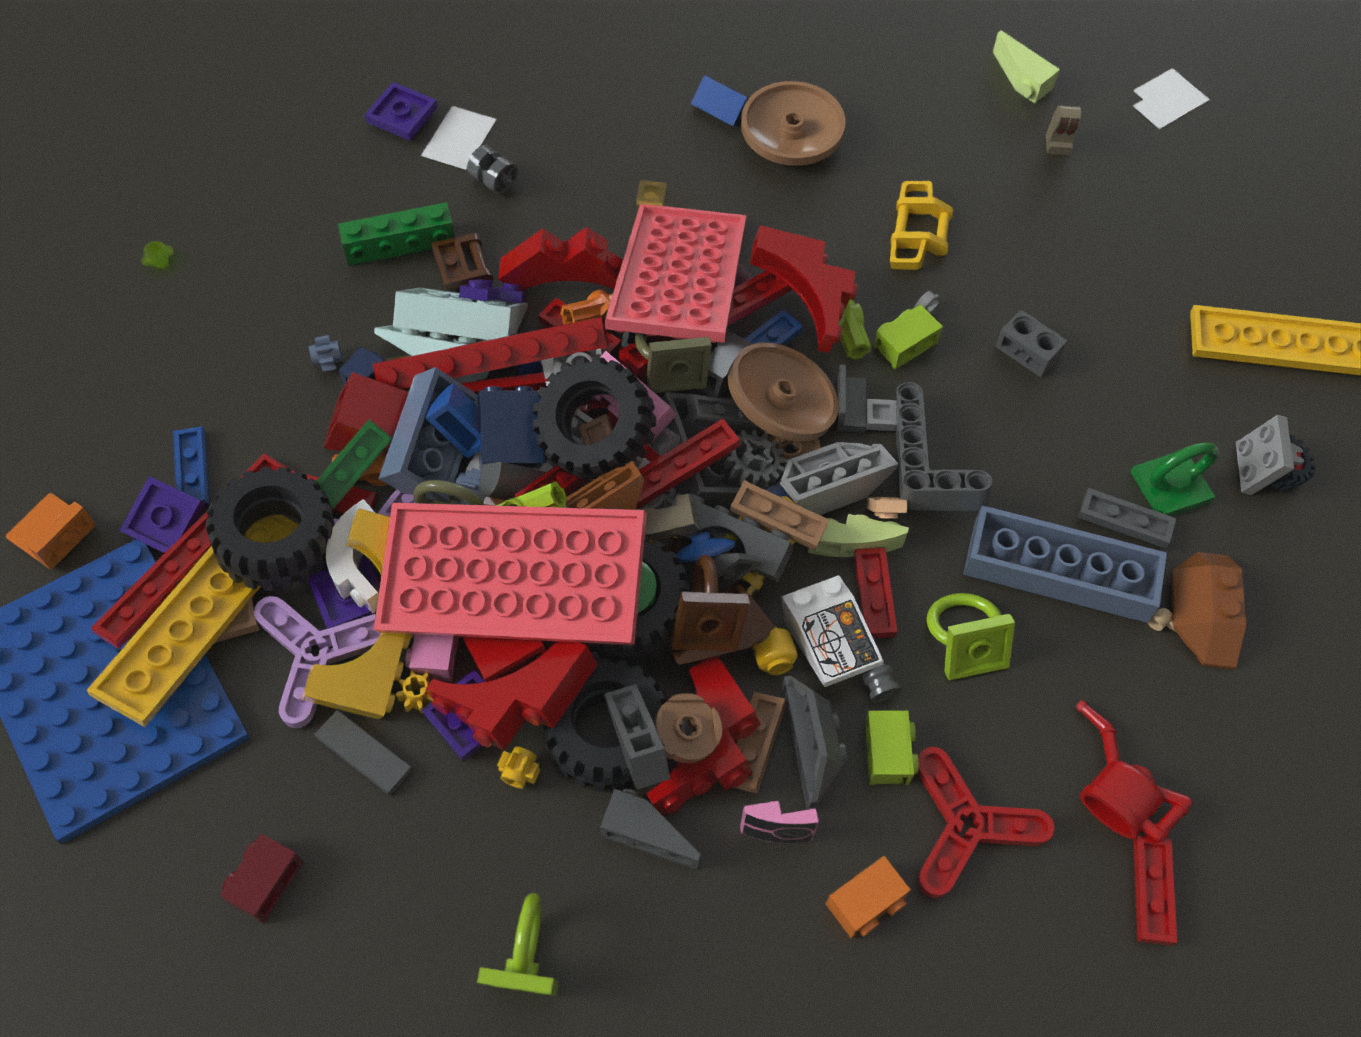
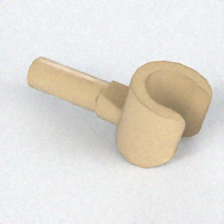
M1166 608L1158 609L1148 622L1149 626L1157 631H1161L1165 626L1174 630L1173 615Z

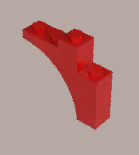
M760 225L753 242L750 265L757 266L777 276L800 296L815 323L818 351L829 353L833 344L839 343L841 338L842 326H838L839 320L842 319L849 301H854L857 294L858 284L854 283L855 271L828 265V254L824 253L825 241Z
M585 227L565 242L542 228L501 258L498 280L503 283L520 285V290L558 281L588 282L615 289L623 259L607 250L608 240L588 227Z
M556 641L532 663L502 678L476 684H452L432 679L426 687V691L434 700L432 705L439 712L445 715L451 712L461 721L468 724L474 732L473 738L478 743L487 748L493 745L505 750L526 720L536 726L541 723L554 728L598 664L587 645L579 642Z
M718 656L706 658L688 669L695 684L696 694L705 699L704 703L711 709L714 707L722 722L721 739L708 757L696 763L679 762L669 774V780L661 782L647 793L651 803L662 816L666 813L676 812L685 801L693 796L706 793L712 787V784L717 781L726 791L731 787L740 786L747 780L749 775L753 774L735 741L739 738L743 739L750 736L761 723L754 709Z

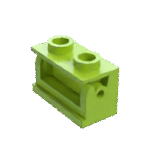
M920 304L912 310H905L894 321L882 324L876 331L874 348H879L882 355L896 370L936 345L943 326Z
M869 711L864 722L869 785L903 783V778H905V785H909L914 774L918 773L917 754H912L911 742H915L914 722H909V712Z

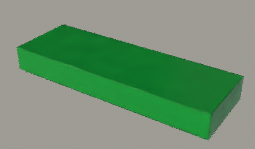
M370 419L316 480L320 484L321 490L326 492L330 506L333 509L393 439Z

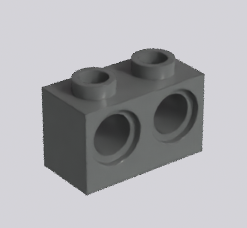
M1020 310L1001 329L995 347L1039 377H1042L1061 357L1067 340L1061 337L1059 333L1040 323L1035 317Z

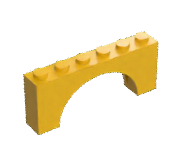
M358 508L352 521L346 546L352 547L367 556L382 576L390 517ZM381 632L371 649L355 660L339 665L314 664L310 668L302 700L381 719L384 717L385 712L390 713L395 700V694L391 693L393 681H399L404 665L403 662L399 661L402 649L407 650L412 634Z

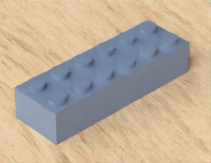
M982 505L974 522L963 575L1148 623L1160 607L1167 552Z

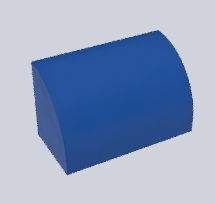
M704 75L691 104L732 126H737L741 123L742 111L749 98Z
M452 383L433 402L427 412L426 419L465 457L469 458L481 450L479 407L455 383Z

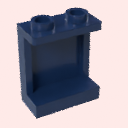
M490 386L484 388V391L479 392L477 397L480 414L481 444L479 469H481L483 464L505 462L531 469L541 468L544 464V450L539 447L536 441V437L539 434L533 431L532 421L537 419V416L532 413L534 403H539L541 399L537 395L538 391H533L532 387L527 386L517 387L515 391H503L502 387Z

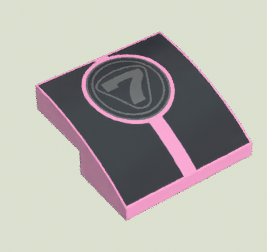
M779 801L744 806L740 829L741 833L763 841L804 843L812 842L819 821L816 809L781 814Z

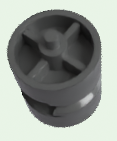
M488 145L478 147L470 156L467 164L468 174L479 182L484 183L486 187L498 195L508 191L513 186L518 175L517 166Z

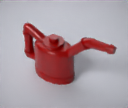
M1081 700L1077 704L1076 709L1100 730L1107 765L1079 793L1084 806L1101 823L1123 837L1133 839L1142 831L1156 842L1166 839L1169 836V832L1180 819L1189 813V809L1192 807L1191 798L1157 786L1148 768L1120 761L1116 729L1106 718L1088 706L1087 702ZM1163 802L1171 804V809L1158 824H1154L1149 820L1162 806Z

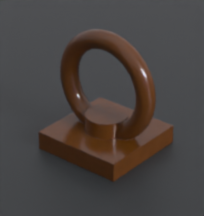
M701 555L695 562L690 592H681L670 639L673 650L737 651L750 605L748 594L718 593L717 569L714 560L709 555ZM704 580H705V593H703Z

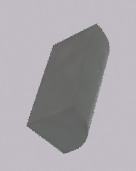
M505 462L481 465L479 497L483 501L486 496L503 500L515 498L517 492L546 472Z

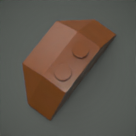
M631 461L624 467H618L602 474L568 496L566 508L636 510L644 478L634 462Z
M1197 552L1171 571L1173 628L1187 647L1197 656V660L1202 666L1234 670L1237 667L1246 629L1242 568L1229 555Z

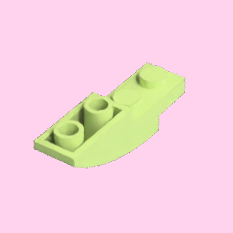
M848 514L846 524L827 518L830 521L816 550L809 548L808 553L833 557H853L854 549L885 548L886 552H890L903 547L909 527L901 526L893 521L882 522L873 520L865 515Z

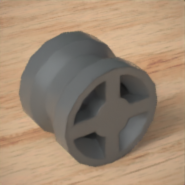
M891 665L876 667L862 676L864 685L870 688L869 696L873 703L887 701L897 696L902 690L900 684L895 682L892 677L894 671Z

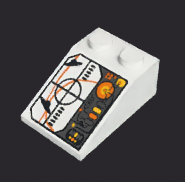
M839 575L782 596L784 623L824 687L883 665L882 656L855 598Z

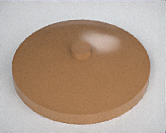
M799 81L777 82L756 91L745 103L741 120L743 136L748 145L757 154L772 162L793 166L816 163L830 156L841 144L846 125L844 111L839 102L830 93L818 86Z
M755 343L743 348L730 365L728 371L730 393L743 414L762 430L785 440L805 442L821 437L835 422L839 410L836 391L821 368L800 352L780 344Z

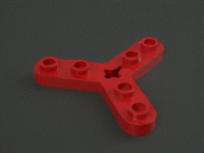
M928 747L920 752L917 774L947 822L944 831L918 875L919 888L926 896L941 898L947 895L977 843L1042 846L1054 834L1055 826L1053 820L1042 810L978 805L944 750L938 747ZM970 816L974 819L973 825L977 828L971 827L962 838L959 836L964 822L960 818L966 819Z

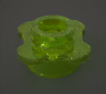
M160 241L150 242L144 247L143 253L145 256L142 257L141 262L144 266L154 265L158 268H165L169 265L168 259L174 253V250L171 246H165Z

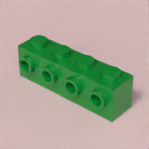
M447 202L338 223L348 266L432 249V242L455 237Z

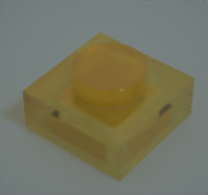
M640 180L636 208H639L640 204L664 206L667 183Z

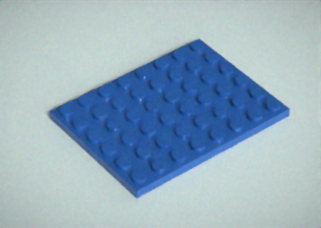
M137 539L0 608V717L54 837L60 844L69 841L250 739L206 654L146 727L89 696L87 689L137 633L136 631L118 650L94 634L91 629L156 563L147 544Z

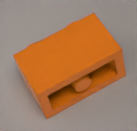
M883 856L829 895L826 905L850 938H853L859 932L865 937L880 925L877 921L878 918L886 912L893 916L907 905L904 899L911 890L887 858Z

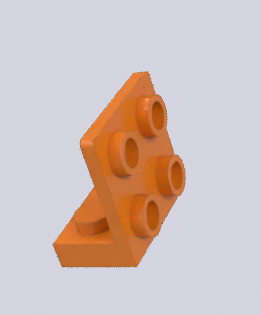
M49 493L6 534V538L52 570L96 524L86 510L75 501L68 505L54 494Z

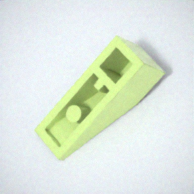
M1002 30L999 31L993 49L995 57L1014 89L1036 103L1054 88L1060 69Z

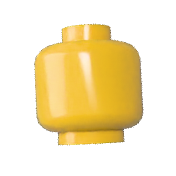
M775 626L770 631V635L766 640L752 645L759 669L768 672L770 675H781L790 671L798 657L791 634L784 628H777Z

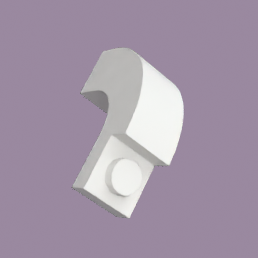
M362 499L347 510L334 525L331 538H328L326 562L331 578L343 600L351 595L359 607L366 605L373 614L377 610L379 594L359 571V562L363 553L346 546L352 521L358 508L374 512Z

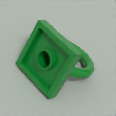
M1211 442L1193 444L1175 453L1135 465L1130 473L1154 511L1174 516L1212 503L1215 499V495L1201 474L1215 463L1219 456V449ZM1204 455V457L1201 460H1199L1196 464H1194L1193 460L1191 459L1196 456Z

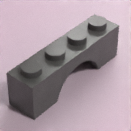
M689 493L694 501L699 531L674 537L691 544V536L698 533L709 532L710 535L716 533L730 534L743 542L747 555L761 557L762 563L751 571L778 583L794 550L791 542L788 541L789 537L772 529L771 533L760 529L761 525L750 518L744 517L743 521L732 517L733 512L722 506L716 505L714 509L704 505V499ZM676 497L672 506L678 505Z

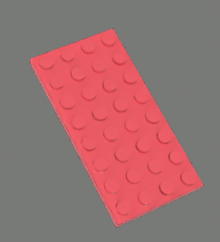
M640 204L606 315L605 329L615 330L620 333L634 332L648 336H668L680 340L709 337L711 343H724L744 236L746 215Z
M392 503L374 630L383 633L634 645L647 513L644 510Z

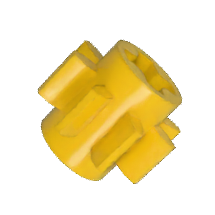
M411 671V676L406 680L399 679V684L403 691L397 692L396 696L398 701H405L404 707L406 712L413 708L419 709V712L422 714V709L434 701L426 691L430 681L429 673L426 672L421 676L415 675V672ZM420 689L421 694L414 695V690Z
M514 747L511 754L503 751L497 764L498 770L503 772L500 779L506 784L519 789L524 787L526 781L534 784L540 772L539 764L535 763L537 756L522 747Z

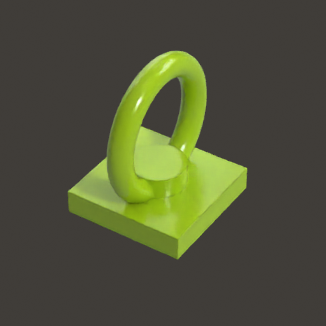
M969 593L950 594L932 604L927 613V626L930 633L939 642L946 645L944 672L948 680L1009 668L1015 622L1010 614L1002 615L992 602L981 596ZM960 605L980 609L989 617L987 619L948 626V632L942 628L939 622V617L944 610Z
M530 893L525 898L516 932L513 959H507L505 971L480 967L477 983L557 996L560 981L537 976L539 964L534 963L542 912V900L539 894Z

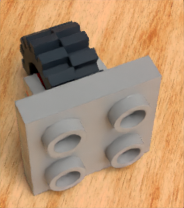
M1277 414L1236 442L1242 493L1253 495L1271 483L1275 489L1280 487V491H1291L1312 479L1311 477L1315 475L1313 470L1316 469V464L1311 463V461L1315 460L1314 456L1308 455L1307 452L1310 449L1308 446L1305 448L1302 446V440L1298 439L1295 441V436L1289 434L1286 417Z

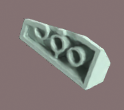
M392 325L375 327L374 332L411 356L470 344V342H462L458 338H452V335L449 334L447 339L430 337V333L426 336V331L421 330L419 335L402 333V328L393 327ZM476 338V342L485 341L484 339ZM490 371L456 377L455 379L459 383L474 382L486 379Z

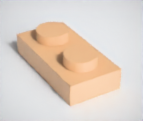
M867 497L866 509L873 511L874 516H879V518H898V513H907V500L897 497Z

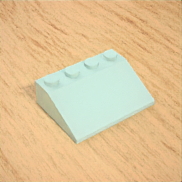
M427 288L396 291L393 327L402 328V333L419 335L421 330L430 332V337L447 339L449 334L459 336V341L475 343L476 338L490 340L516 334L527 310L528 303L461 298L459 293Z

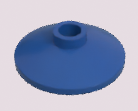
M702 532L691 536L692 543L679 550L676 555L679 558V563L697 561L701 555L713 557L735 547V542L727 538H710L709 532Z

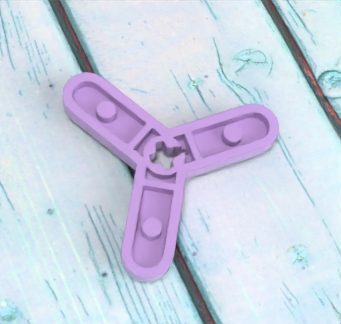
M265 597L256 604L254 616L259 625L295 656L279 704L278 712L283 722L289 727L301 728L312 720L317 704L302 700L310 668L314 664L330 665L370 650L381 632L374 630L376 614L319 631L278 597ZM313 645L323 648L319 650L317 657H313L312 653H310Z

